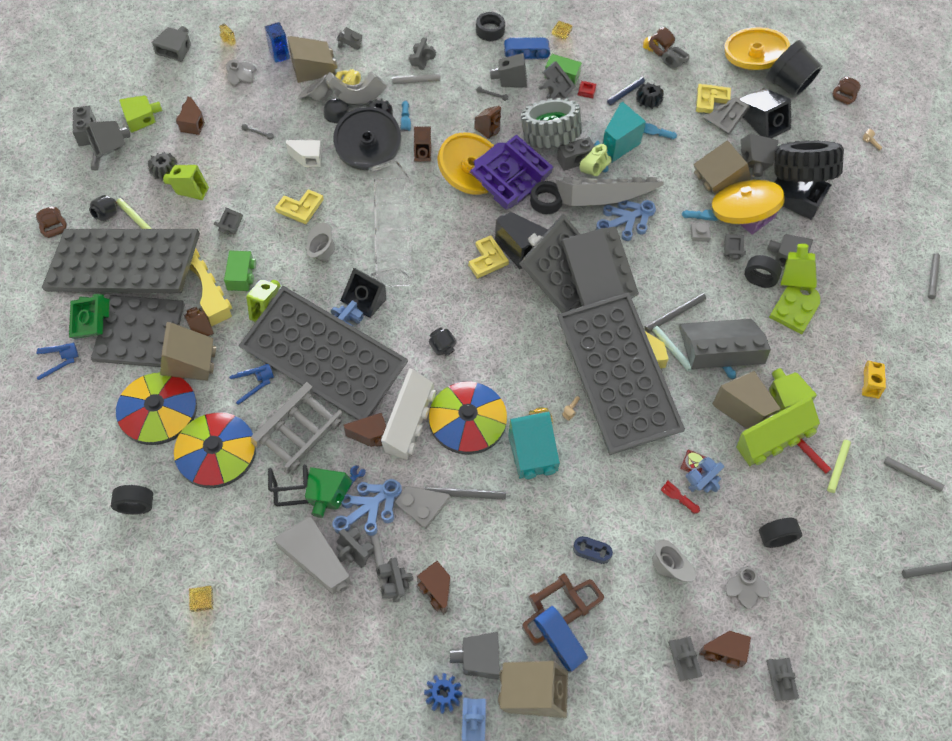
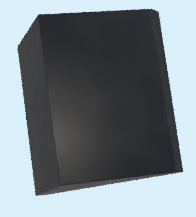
M353 268L340 301L349 305L353 300L357 303V309L363 312L365 316L371 318L387 299L385 284L357 268Z

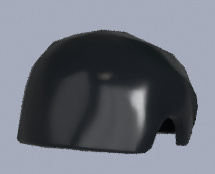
M338 98L330 99L324 105V118L332 123H338L349 112L348 104Z

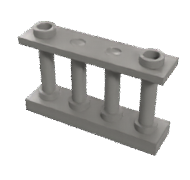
M308 382L251 436V443L256 448L261 444L263 446L266 445L286 462L284 466L286 474L291 470L294 472L300 466V460L331 428L336 429L342 422L341 410L332 415L312 398L313 386ZM302 403H307L328 422L319 429L299 412L298 407ZM289 416L291 418L294 417L314 434L307 443L285 425L284 421ZM275 430L282 432L300 448L293 457L271 439L270 435Z

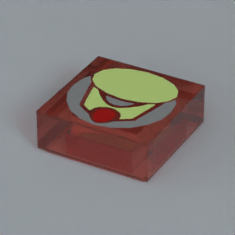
M688 449L680 469L687 472L697 469L701 473L702 468L699 466V462L706 456Z

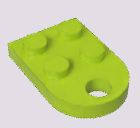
M787 286L769 318L802 335L820 305V295L812 287ZM801 290H806L809 295L802 294Z

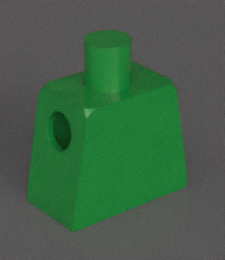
M310 467L305 499L314 506L311 513L313 516L323 518L326 508L337 510L340 507L352 484V480L345 472Z

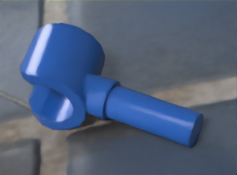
M359 466L351 467L350 479L352 484L357 478L365 475V469H361L357 474Z

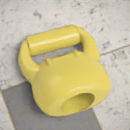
M354 69L339 71L335 75L340 80L344 75L345 77L342 82L348 85H357L361 81V74Z

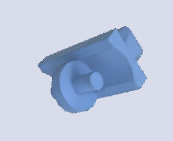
M353 300L346 308L344 306L340 308L333 307L330 311L332 315L346 323L352 320L358 324L364 318L363 312L357 309V303Z
M705 457L699 462V466L704 470L702 474L697 469H693L686 475L691 484L688 487L691 492H694L696 489L701 490L702 488L706 493L710 490L717 492L720 489L718 482L721 478L717 474L725 466L721 462L715 463L710 457Z
M463 698L462 741H485L486 699Z

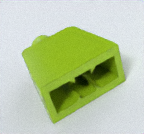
M145 95L119 99L131 133L154 124L156 121L153 114L163 111L159 101L149 104Z
M175 165L170 174H165L163 177L164 183L171 185L177 195L203 200L209 189L198 165Z
M798 244L797 252L788 253L781 275V285L817 288L816 257L814 253H808L809 245Z
M260 280L247 294L249 320L256 322L281 287L278 281L271 280V282Z
M778 368L771 373L775 380L769 387V392L781 408L779 412L809 396L813 401L816 398L817 394L798 373L794 372L785 375L782 368Z

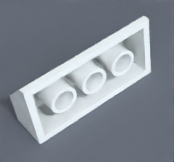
M410 368L381 439L385 453L406 460L415 451L416 444L414 442L416 436L420 437L423 428L421 423L423 419L427 418L429 402H433L436 394L433 382Z

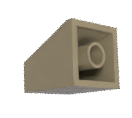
M287 36L291 61L298 83L321 79L325 74L328 75L329 72L335 76L337 63L335 59H332L334 58L333 50L329 48L327 42Z
M728 140L693 164L695 168L694 174L697 179H702L705 189L708 192L712 191L714 195L732 184L751 180L748 163Z
M167 322L161 355L160 375L208 381L209 374H213L214 362H211V357L215 358L216 354L213 338Z
M755 371L721 385L712 403L714 407L746 429L777 414L781 409Z
M554 661L503 662L499 675L501 692L498 695V703L501 710L509 714L567 718L568 672Z

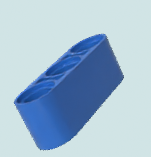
M544 37L508 38L504 41L505 57L524 53L525 59H546L550 56L549 40Z
M550 606L534 619L536 626L567 671L572 672L588 659L585 650L554 606Z

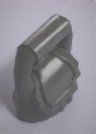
M679 47L667 49L662 55L663 62L671 68L681 66L682 63H686L690 58L689 54Z

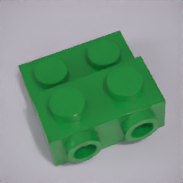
M93 294L92 297H79L78 300L70 301L69 338L78 339L102 335L103 318L109 317L110 299L104 298L102 294Z

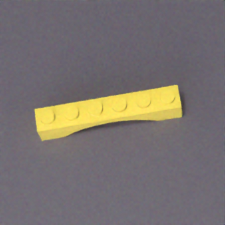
M195 248L189 269L202 282L203 289L200 305L210 325L214 326L232 317L230 312L232 306L228 299H223L224 293L220 286H215L214 283L216 281L212 273H207L208 268L203 260H199L200 255Z

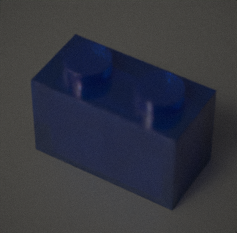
M280 22L264 26L269 52L274 62L277 63L290 59L286 34Z

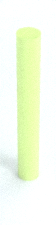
M121 198L116 201L117 205L142 229H152Z
M843 440L827 488L828 492L835 493L851 445L849 440Z

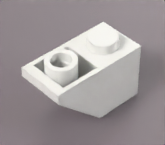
M286 140L288 154L303 167H321L322 148L320 140Z

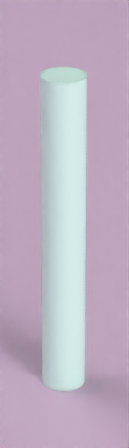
M658 326L654 327L652 330L654 334L664 342L668 350L687 371L692 370L687 358Z

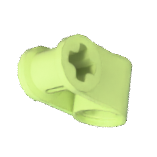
M600 144L595 146L582 159L580 163L581 172L593 176L600 175L606 166L611 163V158L606 152V145Z

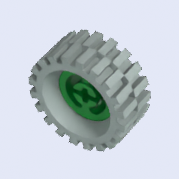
M551 98L548 101L541 100L539 103L534 102L531 104L532 106L525 107L526 110L522 111L521 121L524 140L533 147L536 145L538 148L546 146V148H551V146L560 147V144L567 145L569 144L568 141L573 142L576 140L575 138H579L580 134H582L580 106L573 100L570 102L566 98L564 100H561V98L556 100Z

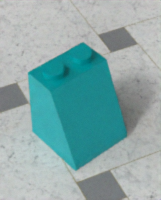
M624 102L619 104L604 133L602 144L607 147L606 152L611 158V163L641 144L646 121Z
M550 412L510 419L508 438L519 479H533L541 474L546 476L555 474L559 469L560 461Z

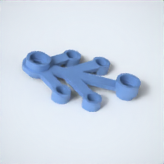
M625 200L618 202V208L612 205H605L603 209L605 216L614 214L621 217L612 221L601 219L597 222L596 230L616 227L627 222L621 237L624 241H630L633 235L632 229L635 218L639 216L642 217L637 225L636 232L641 235L646 233L648 217L653 216L656 211L655 204L650 200H645L641 204ZM631 208V209H634L635 211L631 212V211H627V210H625V209Z
M394 479L386 480L383 485L361 482L357 486L360 496L346 494L341 503L344 508H350L353 505L363 506L348 517L337 516L332 522L335 532L339 533L343 529H339L341 525H345L344 529L346 531L350 530V525L369 512L368 521L364 529L367 535H375L378 532L376 520L379 504L385 499V510L381 513L384 523L393 522L394 499L402 492L401 484ZM361 488H367L365 491H361ZM370 492L379 493L375 497H361L367 496ZM346 499H350V502L344 503ZM385 515H391L389 518H385Z

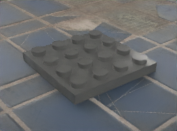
M565 215L560 216L543 235V238L519 263L561 313L577 309L581 304L561 243L562 239L580 235V233Z
M110 295L109 317L103 318V334L97 335L91 355L92 362L161 367L166 323L171 322L180 325L185 306L184 301Z

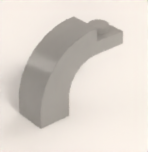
M372 71L364 81L357 85L345 84L331 72L326 76L329 82L328 85L335 90L336 96L340 100L351 104H363L372 101L387 87L384 81Z

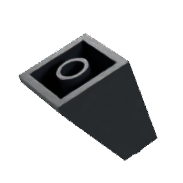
M762 88L740 99L750 106L742 118L760 136L772 139L791 129V98Z
M509 212L496 219L495 241L520 270L522 267L519 263L534 247L529 243L528 238L534 233L537 236L543 237L548 229L513 212Z

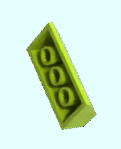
M809 396L741 433L736 448L749 466L753 464L760 465L766 461L768 456H776L784 450L783 448L787 446L793 447L800 442V439L804 437L810 438L817 433L816 430L820 421L813 399Z

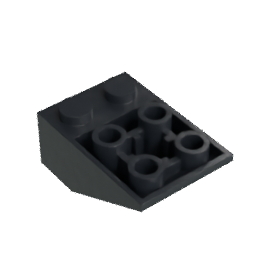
M777 178L774 182L783 189V207L810 220L814 218L832 184L826 181L793 182Z

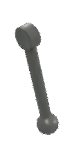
M480 86L476 89L478 93L483 92L502 98L504 101H507L509 97L507 94L501 95L484 90Z
M243 124L241 127L244 131L249 130L254 133L266 136L269 140H272L274 138L273 133L267 134L262 131L250 128L246 124Z

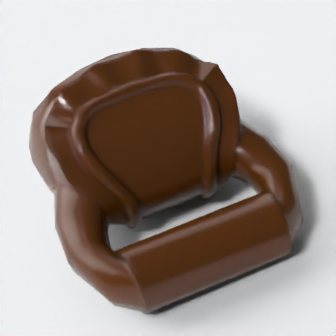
M661 27L650 38L649 47L658 56L662 57L664 52L653 41L656 40L664 48V52H666L675 43V36L669 29Z
M843 77L839 81L838 86L833 90V98L849 105L856 100L861 84L854 78ZM840 91L841 93L848 95V97L840 95L837 92Z
M47 207L36 214L40 233L47 238L62 234L64 229L67 228V223L57 207ZM59 223L62 224L60 227L45 232V228L58 225Z

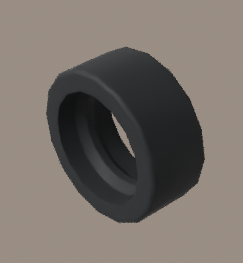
M484 12L477 17L476 34L478 37L485 41H496L502 38L505 32V19L503 16L496 12ZM494 24L497 25L498 28L487 29L484 28L483 25Z
M541 181L534 185L531 190L530 203L535 211L548 215L557 212L561 208L563 201L556 183ZM550 193L557 200L546 203L540 201L537 195Z
M756 255L748 261L744 275L751 284L762 288H770L778 283L782 267L777 260L769 256ZM756 269L766 270L770 274L760 273Z
M140 485L118 486L112 492L111 508L116 512L130 515L147 513L152 509L154 493L149 488Z
M793 517L771 521L759 529L763 545L767 548L788 545L803 536L797 519Z

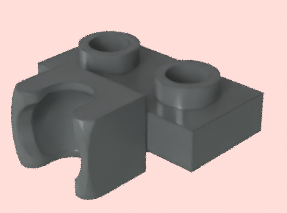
M554 61L542 72L547 80L539 86V89H549V93L546 96L547 99H553L558 93L564 98L576 87L557 61Z

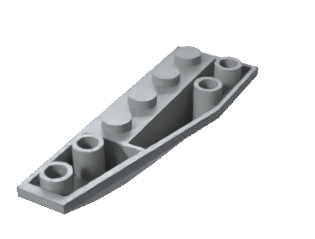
M580 176L578 179L563 177V180H556L563 204L570 206L617 203L646 194L662 186L664 183L657 180V177H647V179H642L641 177H632V179H589V177Z

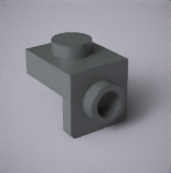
M346 27L337 36V47L341 48L343 44L359 50L363 35Z
M225 207L219 223L215 221L213 225L219 227L218 231L228 235L229 232L236 234L243 214Z
M726 234L724 256H729V259L739 260L740 257L746 255V251H744V235Z

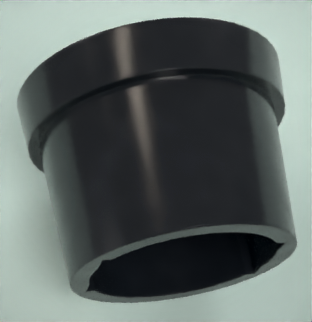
M797 40L775 61L766 75V80L772 84L779 85L792 96L797 97L815 80L823 66L807 50V46L801 40Z

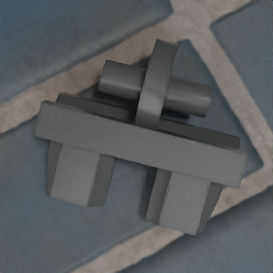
M422 38L420 43L414 44V54H410L409 62L413 66L418 65L420 70H424L427 61L436 57V50L433 46L427 45V38Z
M355 527L348 531L343 528L339 531L338 534L340 536L336 542L338 544L336 549L340 552L337 558L340 562L346 559L350 563L355 561L360 568H363L368 558L373 554L374 546L367 541L360 545L357 541L360 540L361 534Z
M397 557L390 558L388 563L379 565L376 569L378 579L388 578L389 584L381 586L382 598H392L393 602H399L400 597L405 595L404 590L409 589L408 582L413 580V574L406 573L405 568L399 569Z
M691 636L669 640L668 643L679 681L702 677Z
M790 657L768 659L766 663L775 702L799 699L795 682L796 676L792 670Z

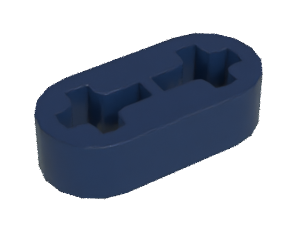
M578 537L573 545V551L577 556L599 564L608 563L613 555L610 545L589 537ZM582 543L586 544L584 551L580 550L579 545ZM602 549L606 550L605 554H607L604 558L600 557L599 553Z

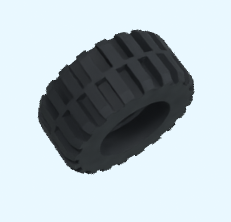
M819 140L783 143L775 150L774 173L781 180L793 182L833 180L838 178L843 172L844 148L840 143Z

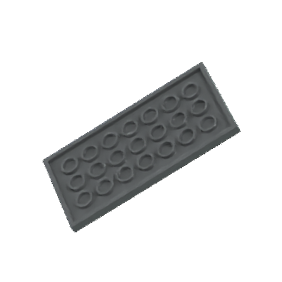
M64 229L42 289L47 292L182 293L200 232L198 229Z
M285 286L281 287L238 345L244 351L269 364L270 367L301 386L308 382L313 386L312 392L357 420L373 414L408 363L407 358Z
M629 292L558 314L557 318L609 455L685 431Z

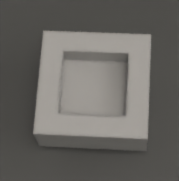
M691 224L692 241H710L709 224Z

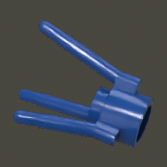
M75 343L38 348L37 354L60 352L61 358H66V361L37 376V380L50 375L70 363H74V358L79 357Z
M269 364L238 372L229 377L230 379L255 374L257 381H262V383L241 397L236 402L237 405L265 385L271 384L269 379L274 376Z

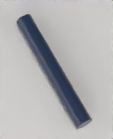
M641 77L609 98L607 103L609 105L614 104L644 84L645 79Z

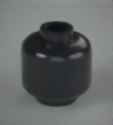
M101 195L91 201L90 214L96 220L106 221L117 213V202L107 195Z
M440 327L429 335L431 337L429 344L437 355L444 354L448 356L455 351L454 347L457 341L449 329Z

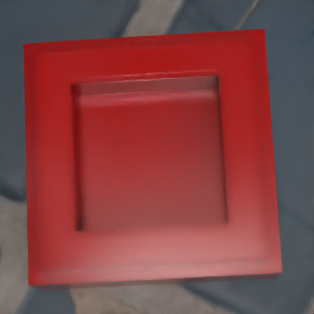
M581 81L577 96L593 99L597 84Z

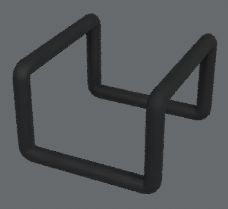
M306 464L303 465V485L277 487L273 470L268 468V490L274 493L275 506L309 503L307 500L278 502V491L298 490L307 487L309 472Z

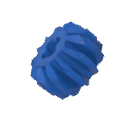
M443 673L442 680H439V677L435 675V683L428 681L427 686L430 689L424 690V695L429 696L426 699V704L434 703L432 711H436L439 706L441 714H444L445 707L450 712H453L452 704L459 706L460 701L457 698L463 696V692L457 691L461 688V684H453L455 681L454 676L446 680V673ZM441 689H443L444 692H447L446 698H444L443 695H440Z

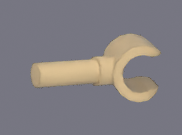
M868 129L863 135V140L871 142L880 151L882 147L873 138L875 132L872 129Z
M578 396L575 397L570 405L564 408L562 415L568 421L576 414L573 409L580 400Z

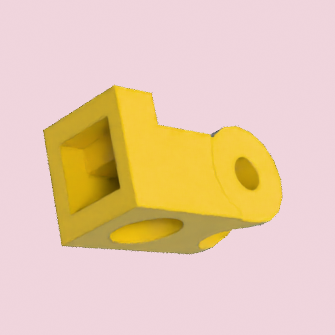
M868 360L864 367L862 395L879 399L886 389L885 365Z

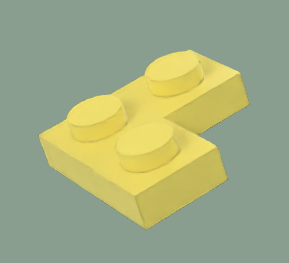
M698 84L696 112L710 114L713 112L714 102L726 104L730 100L731 88Z
M308 189L300 201L283 196L276 205L275 210L279 214L307 224L324 198L323 195Z
M490 235L476 241L475 246L482 256L469 261L468 266L478 279L507 266L509 260Z

